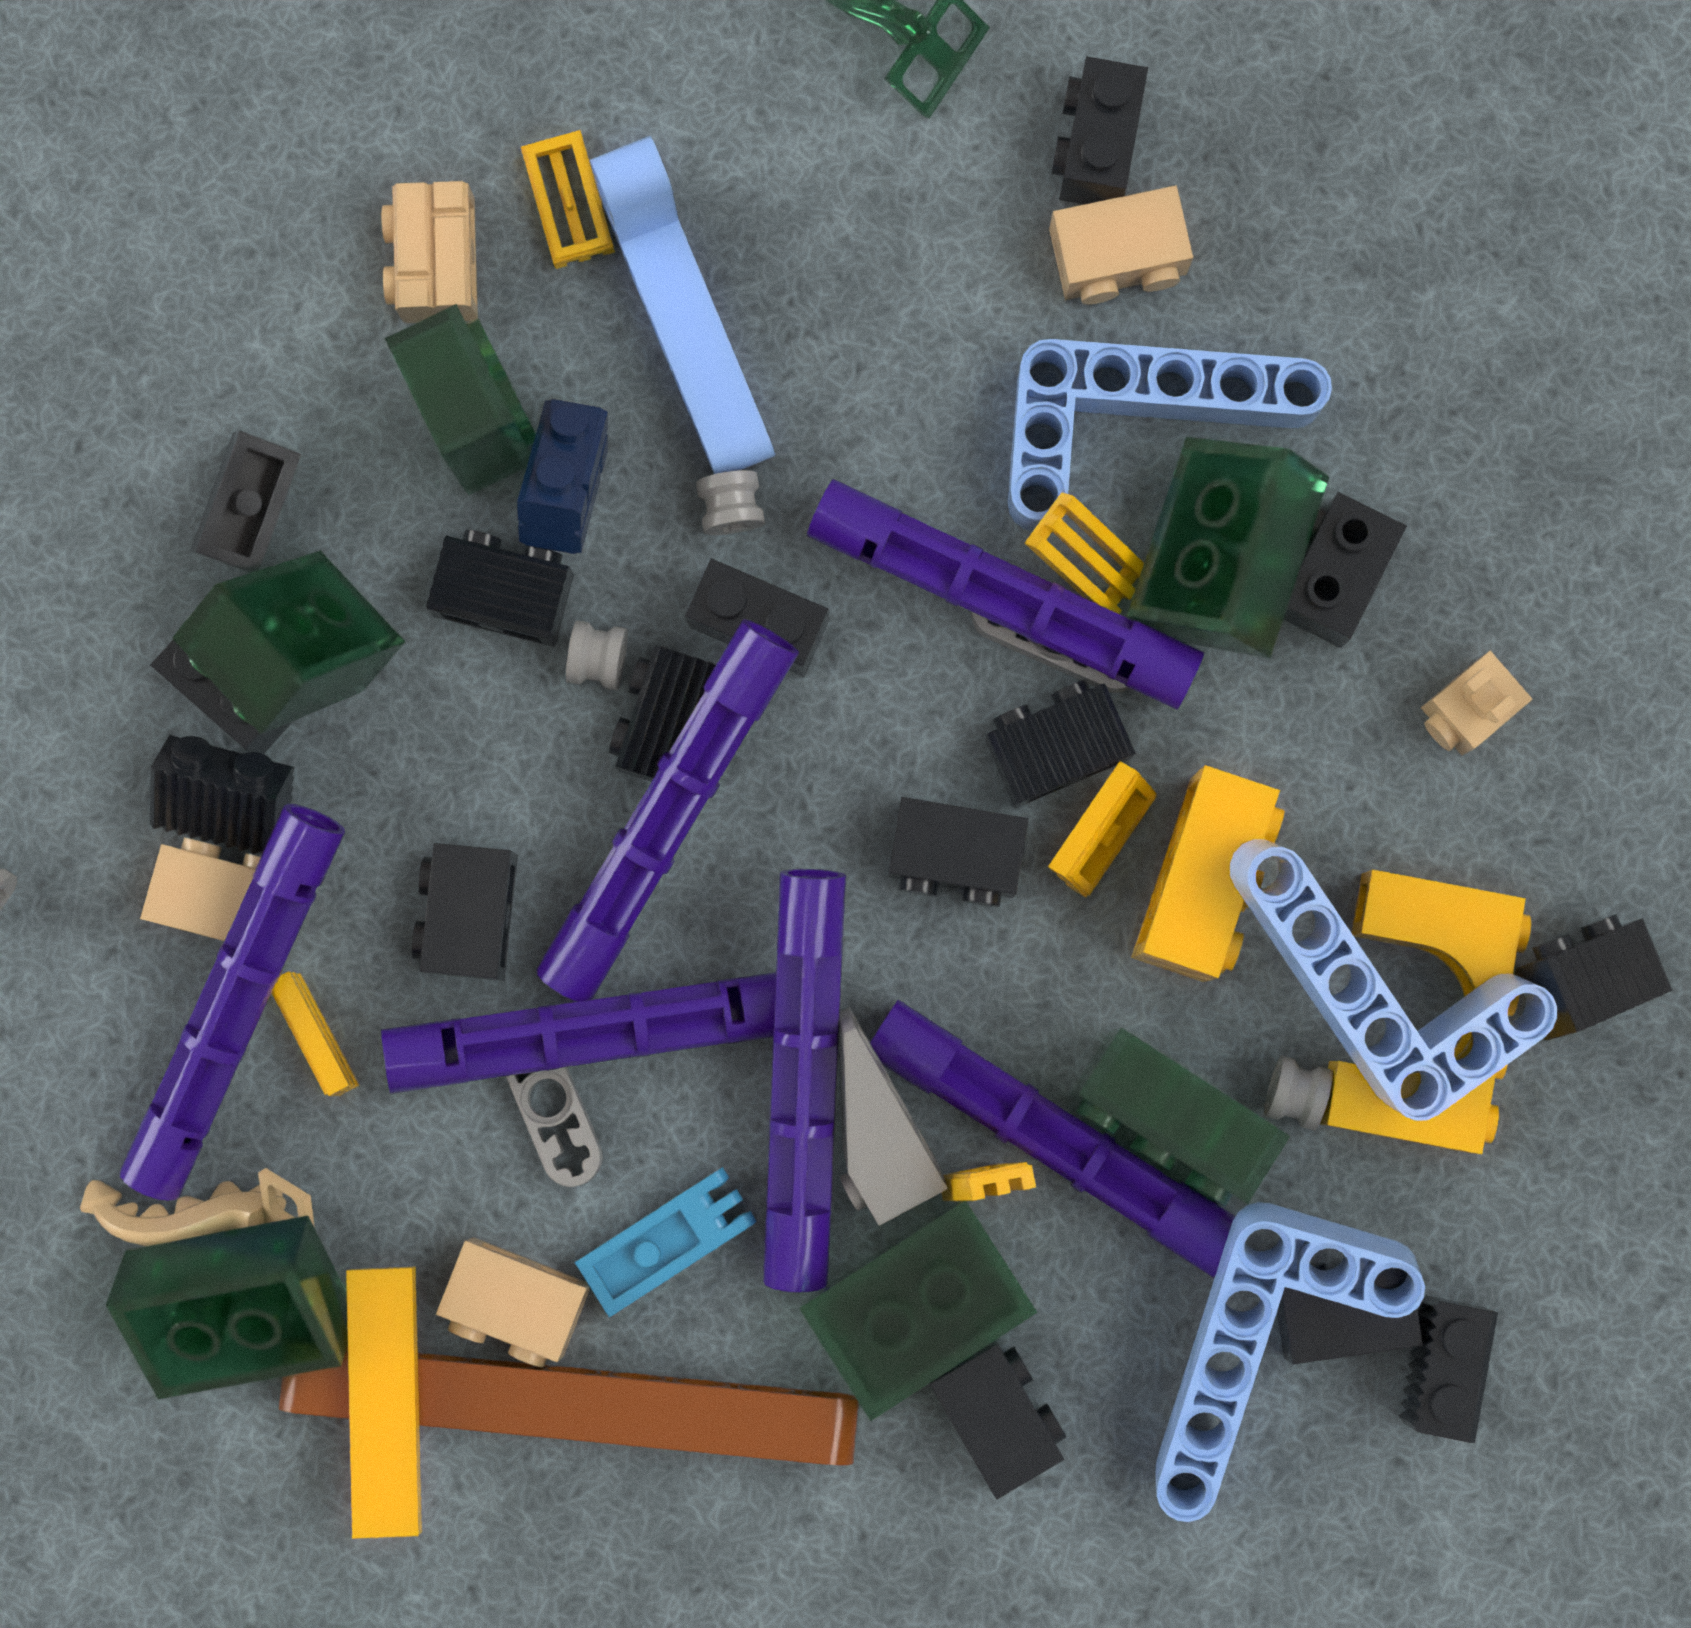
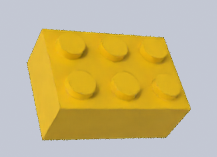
M1204 765L1190 778L1131 958L1201 982L1219 978L1220 973H1224L1226 969L1233 970L1244 939L1243 933L1234 930L1240 912H1244L1246 907H1249L1232 882L1230 862L1234 852L1242 844L1252 839H1265L1275 843L1285 810L1275 807L1280 790ZM1257 869L1256 882L1260 889L1264 878V871Z

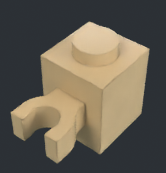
M1489 651L1432 697L1421 709L1429 717L1424 722V725L1434 740L1447 751L1455 747L1461 755H1464L1479 746L1533 699L1496 656Z

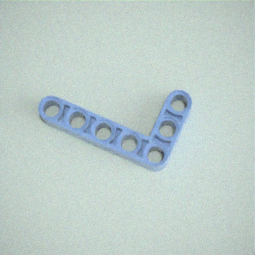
M651 136L590 159L591 168L607 218L713 473L739 471L774 457L775 453L764 423L679 222L671 184Z
M1059 339L1039 340L1030 345L1023 354L1017 378L1008 492L1009 513L1014 522L1021 528L1033 531L1048 510L1035 512L1028 509L1023 504L1020 493L1029 486L1039 485L1047 488L1052 493L1054 502L1061 492L1068 494L1074 411L1300 428L1312 423L1328 402L1332 390L1331 378L1326 369L1319 363L1304 358ZM1039 363H1051L1061 370L1064 380L1053 387L1041 386L1033 380L1030 370ZM1110 367L1117 369L1124 376L1126 386L1115 392L1105 391L1097 386L1093 374L1101 368ZM1167 372L1177 373L1187 382L1189 392L1178 397L1166 395L1157 385V377ZM1228 377L1242 379L1250 388L1251 398L1241 402L1228 399L1221 390L1220 381ZM1289 382L1303 383L1313 394V404L1304 407L1293 405L1287 400L1283 386ZM1035 424H1046L1056 431L1059 436V442L1050 449L1035 448L1027 440L1025 432Z
M1252 839L1242 844L1234 852L1230 862V877L1235 888L1376 1096L1403 1116L1415 1121H1422L1439 1115L1545 1038L1553 1029L1557 1019V1005L1553 996L1545 988L1513 974H1498L1488 979L1417 1031L1303 860L1294 851L1265 839ZM1275 856L1279 863L1277 879L1272 885L1259 889L1256 882L1257 868L1264 859ZM1312 910L1315 917L1313 932L1306 939L1295 942L1292 935L1295 919L1300 914ZM1348 964L1351 971L1348 986L1337 994H1331L1329 990L1331 974L1336 968ZM1524 993L1526 1007L1523 1014L1518 1019L1509 1022L1508 1007L1510 1002L1516 996ZM1384 1018L1386 1031L1383 1038L1377 1044L1367 1047L1365 1044V1033L1368 1026L1373 1021ZM1472 1032L1473 1046L1466 1057L1456 1060L1454 1048L1457 1041L1462 1035ZM1419 1071L1421 1083L1418 1090L1412 1096L1402 1099L1401 1085L1403 1080L1409 1074Z
M1256 1202L1249 1204L1237 1213L1229 1231L1156 1460V1495L1161 1509L1169 1517L1177 1521L1191 1522L1201 1519L1212 1509L1284 1288H1291L1384 1317L1399 1318L1409 1315L1422 1302L1425 1285L1415 1255L1407 1246L1392 1239L1271 1203ZM1260 1229L1272 1230L1280 1236L1277 1245L1266 1251H1255L1248 1247L1245 1242L1250 1234ZM1330 1248L1344 1254L1341 1263L1330 1270H1319L1310 1264L1311 1258L1319 1250ZM1400 1268L1408 1273L1404 1283L1397 1288L1382 1289L1374 1284L1378 1274L1385 1269ZM1239 1291H1251L1260 1297L1258 1305L1245 1312L1231 1309L1226 1302L1231 1295ZM1220 1352H1231L1241 1359L1235 1368L1225 1372L1216 1371L1207 1364L1209 1358ZM1203 1412L1212 1413L1221 1419L1219 1425L1207 1431L1197 1430L1191 1427L1188 1422L1193 1416ZM1181 1473H1192L1201 1479L1200 1484L1188 1490L1178 1489L1172 1486L1169 1481Z

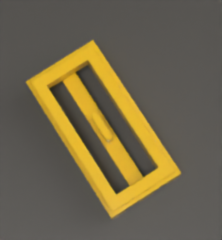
M578 130L521 146L555 269L565 267L568 262L579 260V262L590 260L591 256L603 253V256L615 253L581 131ZM573 148L598 238L586 241L561 154V151ZM549 155L574 242L573 245L563 248L537 160L538 157Z
M1064 492L1060 493L1025 541V544L1083 598L1117 614H1120L1122 611L1117 606L1121 599L1130 600L1137 591L1132 586L1137 578L1145 580L1151 572V569L1073 495ZM1065 514L1122 567L1120 573L1062 520ZM1052 532L1110 585L1105 593L1047 541Z
M1119 761L1048 867L1062 881L1066 882L1065 884L1085 898L1088 895L1090 896L1157 797V793L1137 770Z
M288 971L280 975L278 982L273 988L272 995L324 1094L328 1096H341L359 1086L301 973L297 974L296 972Z
M1027 1162L996 1163L944 1174L948 1189L941 1193L943 1201H975L985 1199V1196L1011 1193V1190L1036 1188L1032 1164L1028 1165Z

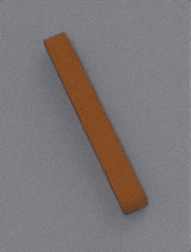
M287 1342L285 1346L279 1410L295 1414L349 1419L348 1346L314 1342ZM418 1353L419 1426L824 1465H852L854 1463L860 1399L855 1395L554 1365L538 1367L523 1362Z

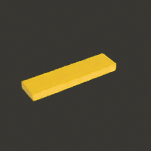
M416 1266L346 1270L352 1539L419 1536L422 1533Z

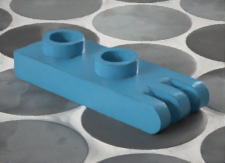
M723 1167L575 1262L608 1317L613 1316L757 1222L751 1211L738 1215L730 1224L727 1223L722 1213L743 1200L737 1189L717 1202H714L708 1193L721 1187L730 1178Z

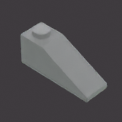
M848 1007L840 1012L839 1023L842 1150L848 1171L840 1176V1180L857 1211L868 1206L877 1224L880 1226L948 1188L940 1164L852 1010Z

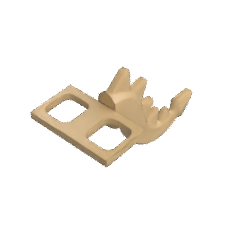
M267 1168L258 1173L260 1184L248 1192H242L231 1181H224L217 1186L210 1199L206 1201L191 1196L180 1197L176 1202L175 1213L170 1215L161 1204L151 1205L140 1217L136 1216L138 1205L134 1202L116 1207L115 1205L122 1198V1194L99 1180H92L85 1189L80 1206L81 1212L94 1214L105 1230L126 1242L146 1247H173L192 1243L229 1230H238L255 1237L266 1228L271 1261L314 1288L322 1283L311 1195ZM283 1193L294 1200L297 1206L298 1219L284 1211L286 1200L283 1198ZM282 1237L302 1251L305 1267L287 1256L284 1251Z

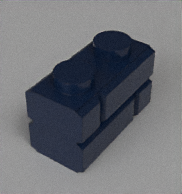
M556 399L545 400L517 500L519 542L526 546L559 552L582 553L600 484V474L603 472L608 453V412L601 409V407Z

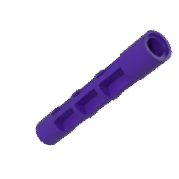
M832 479L826 488L807 531V537L858 561L861 560L875 569H882L946 599V602L956 607L960 606L1027 637V640L1037 645L1038 643L1176 710H1178L1184 700L1205 652L1137 620L1132 621L1072 593L1056 582L1051 583L985 552L979 546L965 543L903 514L902 510L835 479Z
M742 620L703 686L705 692L671 750L665 752L657 764L659 770L626 826L618 830L612 840L613 848L580 904L573 906L536 969L537 975L556 992L578 1002L594 998L630 937L628 932L662 875L667 874L674 864L673 857L708 798H712L720 787L719 780L754 721L760 720L797 658L799 651L781 636L753 621Z
M297 804L284 805L227 937L216 956L217 959L191 1017L180 1036L181 1039L160 1086L148 1107L121 1167L120 1178L133 1190L158 1200L170 1201L180 1197L203 1147L202 1140L210 1132L213 1120L238 1065L245 1055L248 1043L273 988L280 978L283 966L308 911L317 896L315 891L317 887L322 885L345 835L344 827L329 816Z
M789 869L780 872L763 1282L772 1289L795 1293L813 1292L826 1288L829 1271L846 875L841 872L824 869Z
M776 972L642 993H628V995L553 1006L545 1005L538 1008L381 1029L389 1093L416 1091L490 1078L773 1038Z
M899 999L896 1001L870 1042L883 1066L928 1095L932 1092L995 1132L994 1137L1001 1142L1006 1143L1009 1141L1071 1181L1070 1186L1081 1193L1085 1190L1147 1230V1236L1211 1277H1215L1232 1222L1236 1217L1234 1214L1184 1182L1180 1181L1177 1183L1115 1143L1116 1139L1108 1133L1103 1132L1101 1134L1040 1095L1038 1093L1039 1089L1030 1083L1023 1084L962 1044L963 1040Z

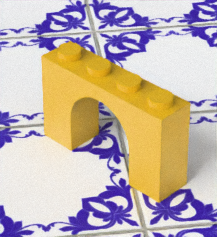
M1372 869L1361 875L1351 933L1354 937L1412 947L1436 956L1455 974L1463 989L1464 996H1466L1488 979L1498 974H1513L1516 953H1524L1528 945L1531 917L1530 915L1523 914L1526 898ZM1520 995L1510 1002L1508 1016L1515 1014ZM1472 1032L1462 1035L1457 1046L1454 1048L1456 1060L1466 1057L1473 1046ZM1329 1061L1328 1069L1333 1071L1329 1099L1320 1125L1482 1155L1484 1142H1493L1498 1126L1499 1108L1497 1105L1491 1104L1495 1079L1502 1080L1504 1078L1508 1064L1439 1115L1429 1120L1415 1121L1403 1116L1377 1097L1355 1064L1343 1061ZM1420 1072L1409 1074L1403 1080L1401 1085L1402 1099L1412 1096L1418 1090L1421 1083Z

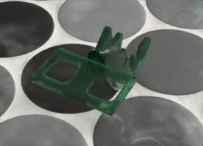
M826 0L836 8L880 27L897 45H906L884 79L926 118L932 116L990 29L963 0H936L926 17L920 11L909 9L896 0ZM951 4H954L972 24L970 34L958 51H954L937 33V24ZM917 55H921L938 73L936 85L923 102L903 84V75Z

